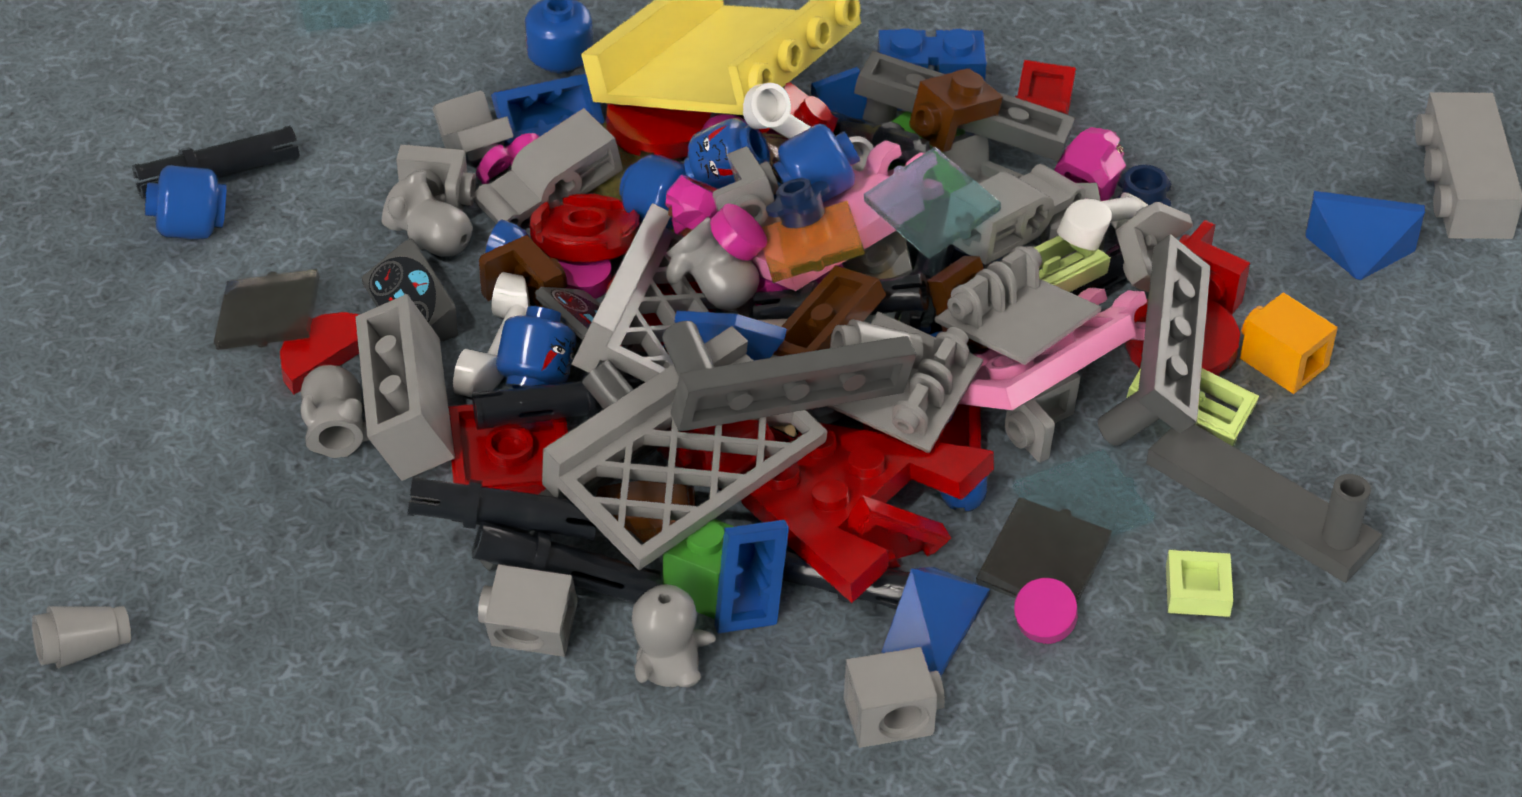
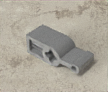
M583 108L521 149L514 158L509 172L492 183L483 184L473 193L475 203L496 224L503 219L520 226L522 221L530 217L541 204L548 201L550 209L563 205V197H569V195L587 194L622 171L623 167L616 140Z
M1044 164L1036 165L1030 173L1020 178L1007 171L1000 172L951 196L944 239L970 256H980L982 263L987 265L1010 253L1017 246H1023L1040 236L1047 228L1053 215L1068 208L1070 204L1084 199L1086 189Z

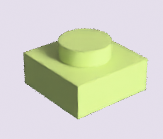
M1169 550L1166 562L1168 613L1230 617L1233 605L1231 555L1229 553Z

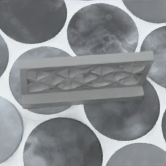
M653 203L651 204L589 326L572 365L590 373L597 367L600 360L604 362L610 360L616 368L647 382L673 365L670 356L660 342H663L662 336L665 330L675 324V311L709 312L707 309H717L707 300L703 293L696 294L689 282H696V280L688 272L678 283L670 284L677 295L664 296L656 285L669 283L666 271L671 259L667 251L684 238L665 228L672 212ZM754 295L739 308L722 310V312L749 317L755 303L753 301ZM656 313L663 325L649 326L641 314ZM641 344L649 356L642 357L620 345Z
M733 326L705 343L715 367L753 361L746 354L748 340ZM671 365L543 449L542 485L554 497L562 498L566 495L638 570H641L825 443L827 430L806 410L750 419L759 420L758 439L722 436V424L715 425V435L678 432L671 415V409L679 376L674 365ZM766 421L791 423L803 435L791 443L765 440ZM672 426L671 431H665ZM643 445L670 447L668 467L631 463L632 452ZM676 448L713 451L712 471L675 468ZM720 452L756 455V467L746 474L719 472ZM764 456L769 457L768 459H766V460L763 462ZM596 476L622 479L620 499L594 497L583 485ZM629 479L666 483L665 503L627 500ZM673 484L710 487L709 499L699 506L671 504ZM717 488H724L717 493ZM612 515H618V521ZM625 516L663 519L662 531L641 545L624 528ZM670 520H675V521H676V522H674L672 525L669 526Z

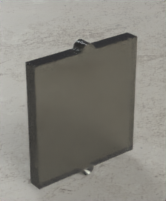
M310 269L281 274L272 271L267 276L227 281L214 337L216 349L223 350L252 345L262 348L267 346L268 343L309 338L320 280L318 270Z
M1019 497L976 577V583L1016 599L1019 591L1027 583L1039 578H1053L1063 582L1071 589L1078 604L1111 539L1112 531L1073 517L1068 509H1062L1059 512Z

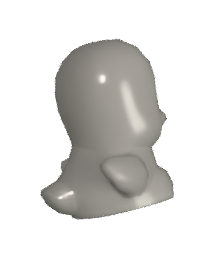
M424 171L411 173L405 179L396 183L386 198L382 213V224L390 230L407 231L409 239L412 238L419 250L426 249L432 254L442 257L455 256L463 252L469 244L473 229L467 214L458 207L445 203V194L433 196L427 185V173Z
M707 217L667 252L671 259L666 271L667 280L670 284H676L688 272L693 275L707 300L717 309H737L756 293L760 282L759 271L751 260H740L732 256L717 242L711 231V219Z
M322 365L315 368L304 378L301 387V417L308 428L305 437L306 446L313 452L331 458L348 457L358 449L362 442L369 440L366 422H363L362 419L363 406L361 404L362 389L354 374L341 366Z
M664 584L651 588L633 606L631 623L636 641L640 646L636 654L634 669L635 677L639 683H644L648 679L664 687H691L696 685L701 679L698 669V647L713 643L716 637L709 631L694 629L697 621L694 601L686 591L677 586Z

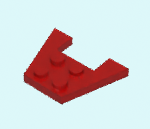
M820 423L827 430L826 442L743 498L741 504L762 523L785 520L789 527L787 545L847 600L853 603L887 571L889 566L887 549L847 532L850 512L860 497L863 495L886 503L910 480H915L962 500L994 470V451L936 442L930 453H927L886 433ZM800 432L789 443L793 442L803 434Z

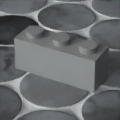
M1430 92L1425 114H1418L1416 119L1415 139L1418 146H1425L1424 174L1426 181H1433L1435 185L1433 196L1435 217L1443 218L1448 238L1513 239L1522 209V191L1494 94Z
M408 294L355 316L368 439L401 481L454 459L455 454L438 335Z

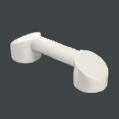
M776 83L758 84L747 92L743 103V115L749 127L753 129L772 128L788 139L811 127L790 114L791 102L789 95L780 85ZM849 137L860 158L859 162L852 165V169L861 172L865 167L869 153L874 147L863 137Z
M1122 193L1120 198L1105 201L1094 199L1078 200L1070 204L1066 209L1057 233L1061 238L1077 247L1086 250H1097L1109 224L1118 229L1133 218L1140 209L1148 206V204L1130 193Z
M502 272L499 275L492 296L493 316L504 318L488 353L464 349L459 355L453 377V390L455 394L472 398V392H491L502 381L504 376L498 372L496 360L503 325L509 317L526 316L527 307L530 306L528 287L523 276Z

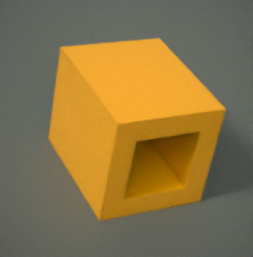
M1283 292L1266 306L1254 308L1246 317L1241 329L1244 339L1240 359L1294 394L1329 366L1338 327Z

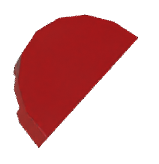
M347 312L322 314L302 322L286 336L280 349L283 382L293 395L301 391L304 378L315 368L322 365L341 366L359 354L355 316L360 314Z
M863 495L851 510L847 524V532L888 550L889 566L887 568L900 567L897 559L922 550L928 557L951 539L943 523Z

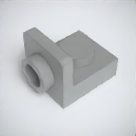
M400 145L396 159L399 181L405 179L411 173L424 171L427 173V185L433 196L445 194L446 203L454 205L462 211L464 205H473V193L476 191L475 173L467 172L465 150Z

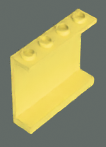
M654 0L581 54L593 102L743 115L744 99L750 88L764 83H776L784 87L786 83H789L861 24L859 0H810L799 10L729 6L724 5L723 0Z

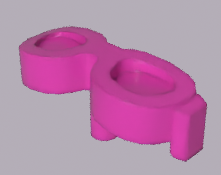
M526 133L514 139L508 147L497 145L489 150L482 158L475 173L481 183L489 184L490 179L510 165L512 166L513 160L519 151L539 136L535 133Z

